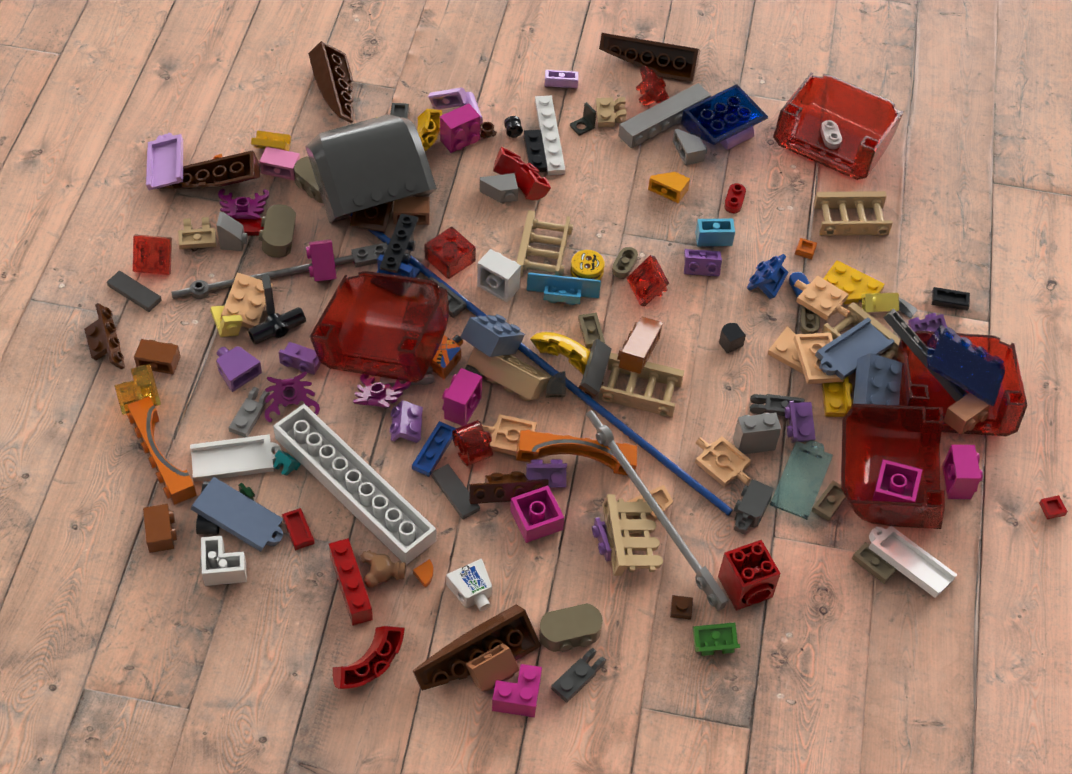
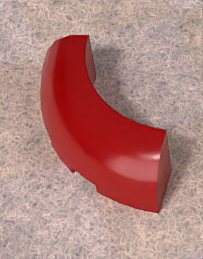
M501 147L494 163L493 172L500 175L514 173L517 186L524 193L527 200L533 201L545 197L551 189L546 177L542 178L538 174L539 170L531 163L525 164L520 159L521 156Z
M392 626L376 627L371 646L359 660L348 666L333 667L335 687L338 689L363 686L381 676L390 667L395 655L399 653L405 628Z

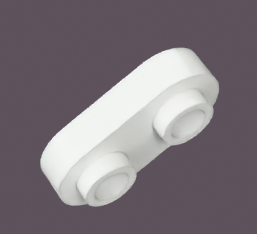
M832 120L822 122L820 132L825 146L830 149L839 148L842 136L837 123Z

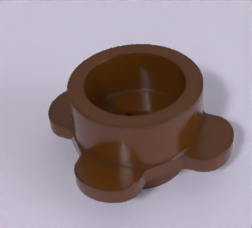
M483 122L480 125L481 138L496 136L497 132L494 131V125L491 122Z

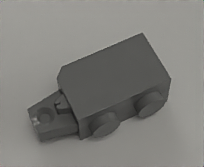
M753 479L749 486H744L741 493L743 499L742 501L738 500L734 507L736 512L735 531L745 535L750 527L759 526L772 498L774 488Z

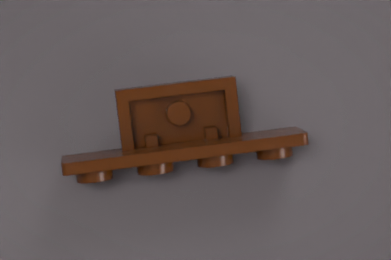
M97 303L95 306L99 319L84 329L91 358L97 361L108 353L110 363L123 369L125 368L124 356L121 353L120 341L116 334L117 329L112 319V311L108 307Z
M514 471L510 474L492 473L491 475H485V483L469 484L470 504L511 502L513 497L549 486V480H528L525 474L519 471Z

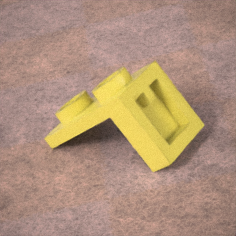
M899 293L861 294L862 309L866 312L891 311L892 309L899 311Z

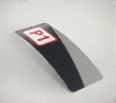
M899 298V311L912 318L917 309Z

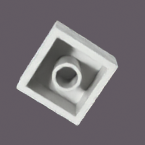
M490 249L478 262L477 286L508 302L520 289L521 265Z

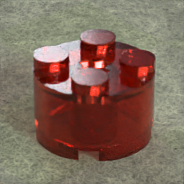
M480 420L473 421L452 431L454 446H458L460 450L458 455L466 466L493 456V451L489 444L492 442L491 435L488 431L483 430Z

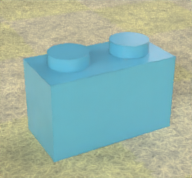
M733 218L698 219L695 231L697 247L733 246L735 236Z

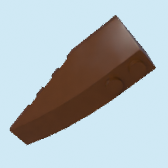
M607 33L601 34L599 45L600 50L660 77L690 82L694 80L700 55V49Z
M321 41L308 53L316 83L332 111L339 118L352 123L354 121L353 107L351 106L353 102V97L351 96L353 87L350 83L353 81L347 56L344 52Z
M253 150L183 166V182L157 189H197L221 187L260 177V164Z
M516 604L476 626L439 650L415 668L413 674L420 689L423 691L447 684L452 680L468 678L470 673L466 663L502 643L510 648L515 661L541 647V644L526 610Z

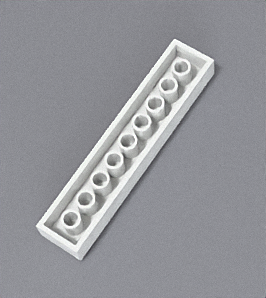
M305 404L273 425L275 439L406 565L437 541L436 528Z

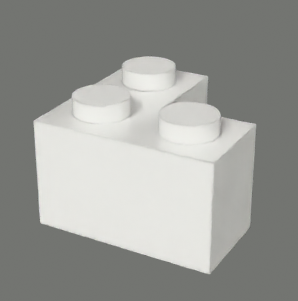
M222 536L201 537L202 577L205 586L247 582L244 552L225 553Z

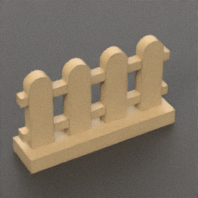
M607 494L602 507L608 543L611 548L610 557L613 575L622 576L625 569H629V572H634L635 569H649V572H655L656 569L661 567L663 559L659 555H653L652 552L657 550L660 545L657 538L649 536V533H653L657 526L655 521L646 519V516L652 513V509L647 502H643V499H638L637 502H624L623 499H618L616 502L615 494ZM626 515L639 516L640 519H627ZM629 533H642L643 537H630ZM632 551H646V555H633Z

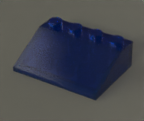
M736 84L684 109L681 124L690 134L716 145L768 119V116Z
M942 325L938 327L927 341V366L929 369L989 405L994 406L1005 374V364L1001 358L990 355L983 347L975 346L968 338L960 337L953 329Z

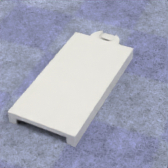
M270 434L191 444L193 481L211 480L213 477L220 479L273 472V463L276 460L274 455L278 450H281V447L277 443L271 442Z
M890 526L887 529L876 527L871 530L869 549L934 598L957 576L955 572L894 527Z

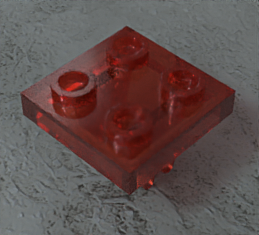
M646 66L640 68L642 82L636 86V90H640V94H645L639 98V102L646 106L653 102L659 104L669 99L665 90L666 84L662 78L659 79L652 69L650 70Z
M133 235V272L170 275L172 238Z
M653 255L647 257L626 278L639 304L644 307L656 296H662V291L666 292L668 290L666 286L669 282L656 257Z

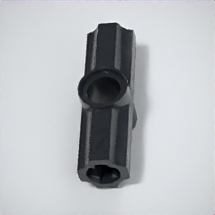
M299 307L282 315L274 313L268 316L265 322L248 329V334L254 344H258L273 336L281 338L288 333L289 329L305 323L306 317L303 310Z

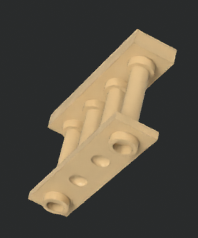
M886 191L816 192L813 203L814 209H822L824 216L819 235H889L893 222L892 220L884 221L881 210L887 197ZM847 208H857L859 221H849ZM864 208H874L877 221H867ZM829 209H840L842 221H832Z
M528 210L516 261L521 265L520 277H523V272L527 269L552 272L557 276H563L565 265H562L567 238L568 235H572L573 224H570L571 217L567 216L565 225L538 221V219H535V211ZM540 228L564 232L563 238L536 235L533 229ZM535 241L560 245V252L532 248L530 243ZM534 255L558 259L557 266L529 262L527 256Z
M854 302L848 306L847 310L851 311L849 316L837 326L832 328L827 323L823 326L822 333H831L834 340L851 323L857 325L866 318H870V323L887 339L890 340L892 338L895 341L894 345L882 357L889 359L896 357L899 361H902L906 358L909 350L905 342Z
M611 353L607 370L612 372L607 387L601 385L598 399L608 403L612 402L656 413L661 416L673 417L675 403L670 401L674 387H681L684 370L647 362L641 374L619 368L620 360H617L618 354ZM619 373L630 375L626 391L614 389ZM638 377L649 380L644 396L633 393ZM656 382L667 384L663 400L652 398Z

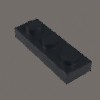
M541 129L524 130L528 163L535 166L539 172H547Z

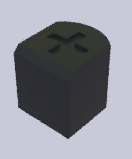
M728 323L721 330L719 344L726 353L743 347L746 335L737 323Z

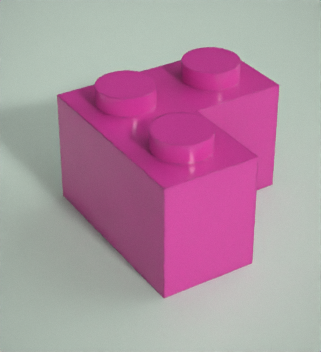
M331 239L309 242V246L306 247L307 258L312 261V266H309L310 277H314V281L337 279Z
M521 664L518 683L496 680L492 699V711L535 718L542 667Z

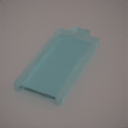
M810 440L803 444L796 441L770 506L808 520L833 457L832 454L824 452V445L822 443Z

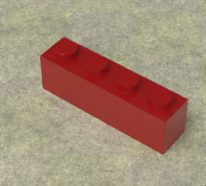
M349 538L329 543L330 557L352 626L373 620L372 607Z

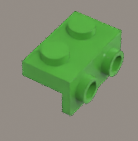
M736 623L692 626L695 652H701L702 656L714 655V650H722V654L735 653V648H740V644L737 642Z

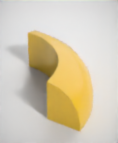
M426 109L417 117V131L424 151L429 149L438 139L442 110Z
M554 332L536 333L531 337L530 340L540 353L556 356L561 354L569 358V363L584 375L590 351L586 347L567 336Z

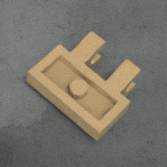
M613 97L596 98L598 127H614L615 123L626 121L625 97H619L615 101H613Z
M202 217V229H193L191 218L183 219L184 230H178L179 249L216 247V230L211 228L209 217Z

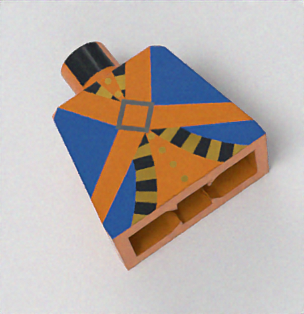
M440 334L418 347V360L424 365H431L433 372L445 379L461 360L460 346L464 342L458 335H455L450 340L444 334Z

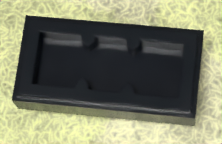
M933 287L931 305L968 311L970 293Z

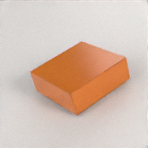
M800 238L795 255L812 260L817 243Z

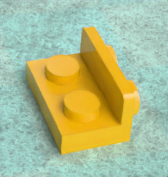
M258 130L256 138L252 137L251 145L255 148L265 149L270 147L285 151L290 149L291 136L288 134Z
M848 377L844 379V382L822 383L825 417H848L850 410L853 409V399L850 396L852 393V383H849Z

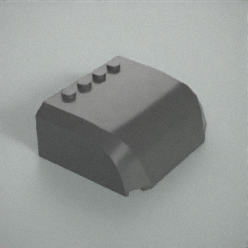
M384 115L321 132L305 146L330 223L347 219L354 212L406 197L427 196L437 189L418 131L413 122L407 118Z

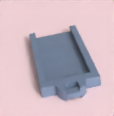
M866 318L819 349L815 356L821 361L819 368L826 375L836 374L843 380L856 371L858 358L869 353L880 355L891 348L895 341L892 338L890 340L887 339L870 323L871 319Z
M215 477L211 479L191 507L192 511L260 552L266 545L276 546L283 537V531L279 527L283 518Z

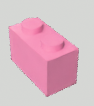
M266 147L259 161L261 174L295 180L294 166L300 159V154Z

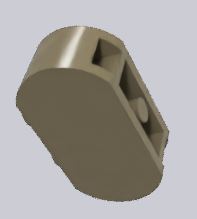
M303 157L294 166L295 183L299 188L304 189L311 198H314L319 203H323L309 157Z
M273 205L267 209L266 216H262L261 227H264V230H260L259 241H262V250L271 257L280 258L291 253L296 212L287 205Z
M588 603L547 612L543 615L540 622V641L545 648L553 652H565L578 646L587 647L595 643L600 637L603 621L602 615L595 606Z

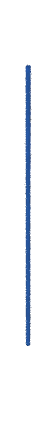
M368 230L382 242H387V245H389L391 239L384 233ZM411 255V265L419 268L420 272L426 277H433L438 282H442L466 302L467 309L477 317L487 316ZM521 342L518 350L728 516L732 513V508Z

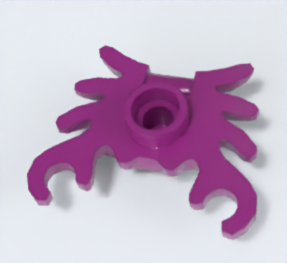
M221 189L218 192V198L222 200L219 202L222 207L220 211L233 219H260L259 214L264 212L265 201L269 198V192L266 189H263L264 195L262 196L255 193V199L250 197H236L232 199V192L228 195H224L225 189Z
M306 371L290 379L281 380L267 377L268 381L276 384L265 389L266 392L274 391L265 399L266 403L274 399L273 403L264 412L265 419L268 422H272V419L269 417L270 412L280 415L279 404L287 407L293 404L298 405L299 402L303 401L308 408L314 406L316 409L314 413L316 415L319 414V404L306 396V394L315 396V392L304 388V386H311L312 383L300 381L307 375Z
M365 372L360 376V381L365 388L360 384L357 385L359 392L354 394L358 399L353 400V402L358 405L390 408V404L398 400L397 398L403 394V390L410 387L411 379L407 377V382L401 384L400 380H396L395 385L391 387L390 384L374 383L375 377L367 379L370 374Z

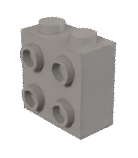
M762 413L761 415L738 417L733 436L735 447L743 454L774 451L781 431L777 413Z

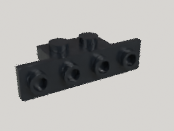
M407 214L400 215L381 262V270L398 273L401 263L409 265L410 253L415 250L416 241L413 240V232L417 225L418 217Z

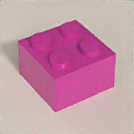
M469 103L440 116V141L450 153L461 150L480 140V115Z
M463 368L459 370L458 374L453 375L449 389L446 388L442 395V399H444L442 407L444 419L463 427L467 425L482 399V376Z
M951 445L942 465L948 499H972L974 493L977 492L978 484L983 479V472L979 469L980 456L979 453H976L975 445Z
M883 459L871 504L911 515L922 469Z
M549 486L511 498L510 511L526 543L563 530L564 516Z

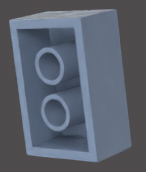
M496 314L493 316L470 317L460 337L487 356L494 357L516 354L525 334L520 331L521 329L518 326L507 323L503 316Z
M872 353L858 358L852 413L883 422L897 418L903 363Z

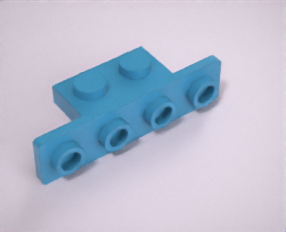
M528 273L527 291L544 292L543 300H547L550 303L566 302V304L575 305L580 304L581 296L599 298L600 280Z

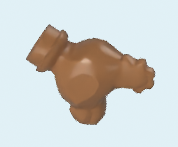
M370 550L367 552L363 551L360 555L361 562H366L371 566V570L364 579L367 587L373 588L378 583H384L392 577H395L396 580L405 579L406 563L400 561L393 563L388 555L376 554Z

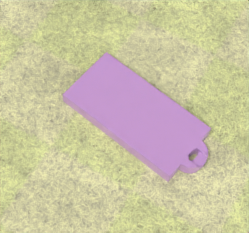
M171 133L159 135L155 141L148 142L146 186L148 190L183 182L184 139L181 134L174 136Z

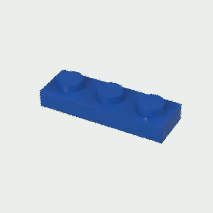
M439 421L413 462L412 470L430 477L431 472H433L457 433V428Z

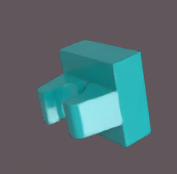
M278 450L274 455L276 460L273 467L279 470L283 465L284 469L281 471L283 475L287 476L301 465L287 452Z

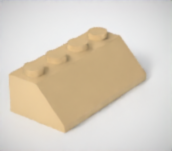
M475 347L466 365L472 369L471 372L488 377L487 380L491 383L503 385V389L508 392L520 394L519 397L525 401L538 399L553 379L552 376L512 355L489 357Z

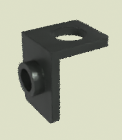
M587 102L584 103L583 117L570 123V127L578 135L594 129L596 111ZM578 124H584L586 128L578 129L576 126Z

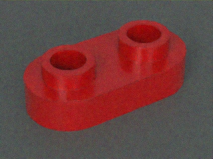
M732 184L728 189L724 208L729 213L735 214L741 211L746 194V188L742 184Z

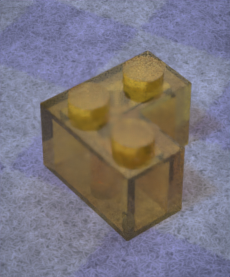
M150 364L132 368L133 381L114 385L122 415L129 413L128 404L150 396L154 406L161 405Z

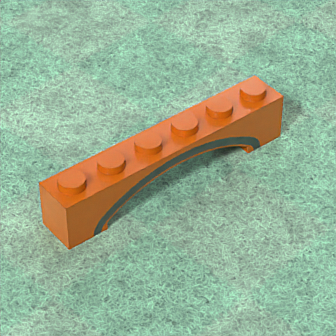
M150 396L128 404L129 413L126 414L130 424H135L136 426L133 428L136 437L138 439L141 438L143 441L141 446L144 453H149L150 455L148 460L152 469L156 468L158 471L155 473L158 482L165 485L163 491L166 498H171L175 505L197 496L194 483L188 471H181L169 463L155 444L154 431L156 423L159 422V417Z
M520 430L517 440V461L531 462L534 459L557 454L578 455L605 464L613 469L614 474L628 475L610 448L599 444L597 440L577 438L570 435L562 436L552 433H540L532 430ZM616 443L635 470L637 467V446L628 443Z

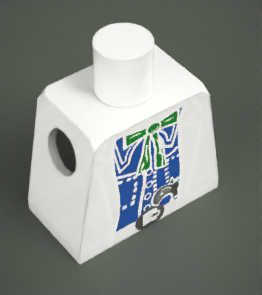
M482 559L446 574V585L464 607L468 608L476 604L479 611H485L491 606L488 598L492 596V584Z

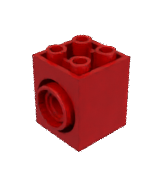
M761 539L724 552L718 578L737 611L773 598L781 573Z

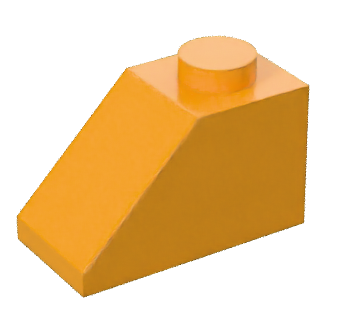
M677 172L652 175L649 178L648 190L679 203L689 189L690 178Z

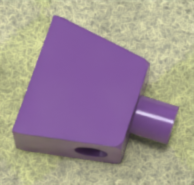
M236 346L230 351L226 347L218 349L217 355L219 358L216 360L218 371L232 392L262 373L260 361L241 347Z

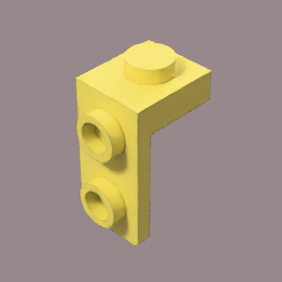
M212 306L210 311L220 337L238 336L243 321L241 315L222 316V319H220L224 306Z

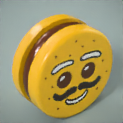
M581 250L572 257L571 275L576 278L600 280L604 274L605 261L596 251Z

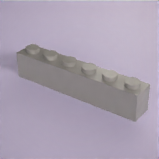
M697 83L621 123L618 136L630 148L640 145L657 134L668 130L670 127L680 124L683 120L693 117L698 112L706 110L710 105L711 94Z

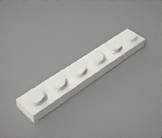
M552 95L535 96L539 128L541 129L547 163L548 175L565 174Z

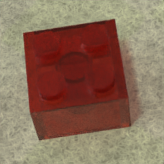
M452 226L424 244L425 259L447 279H450L476 261V247Z

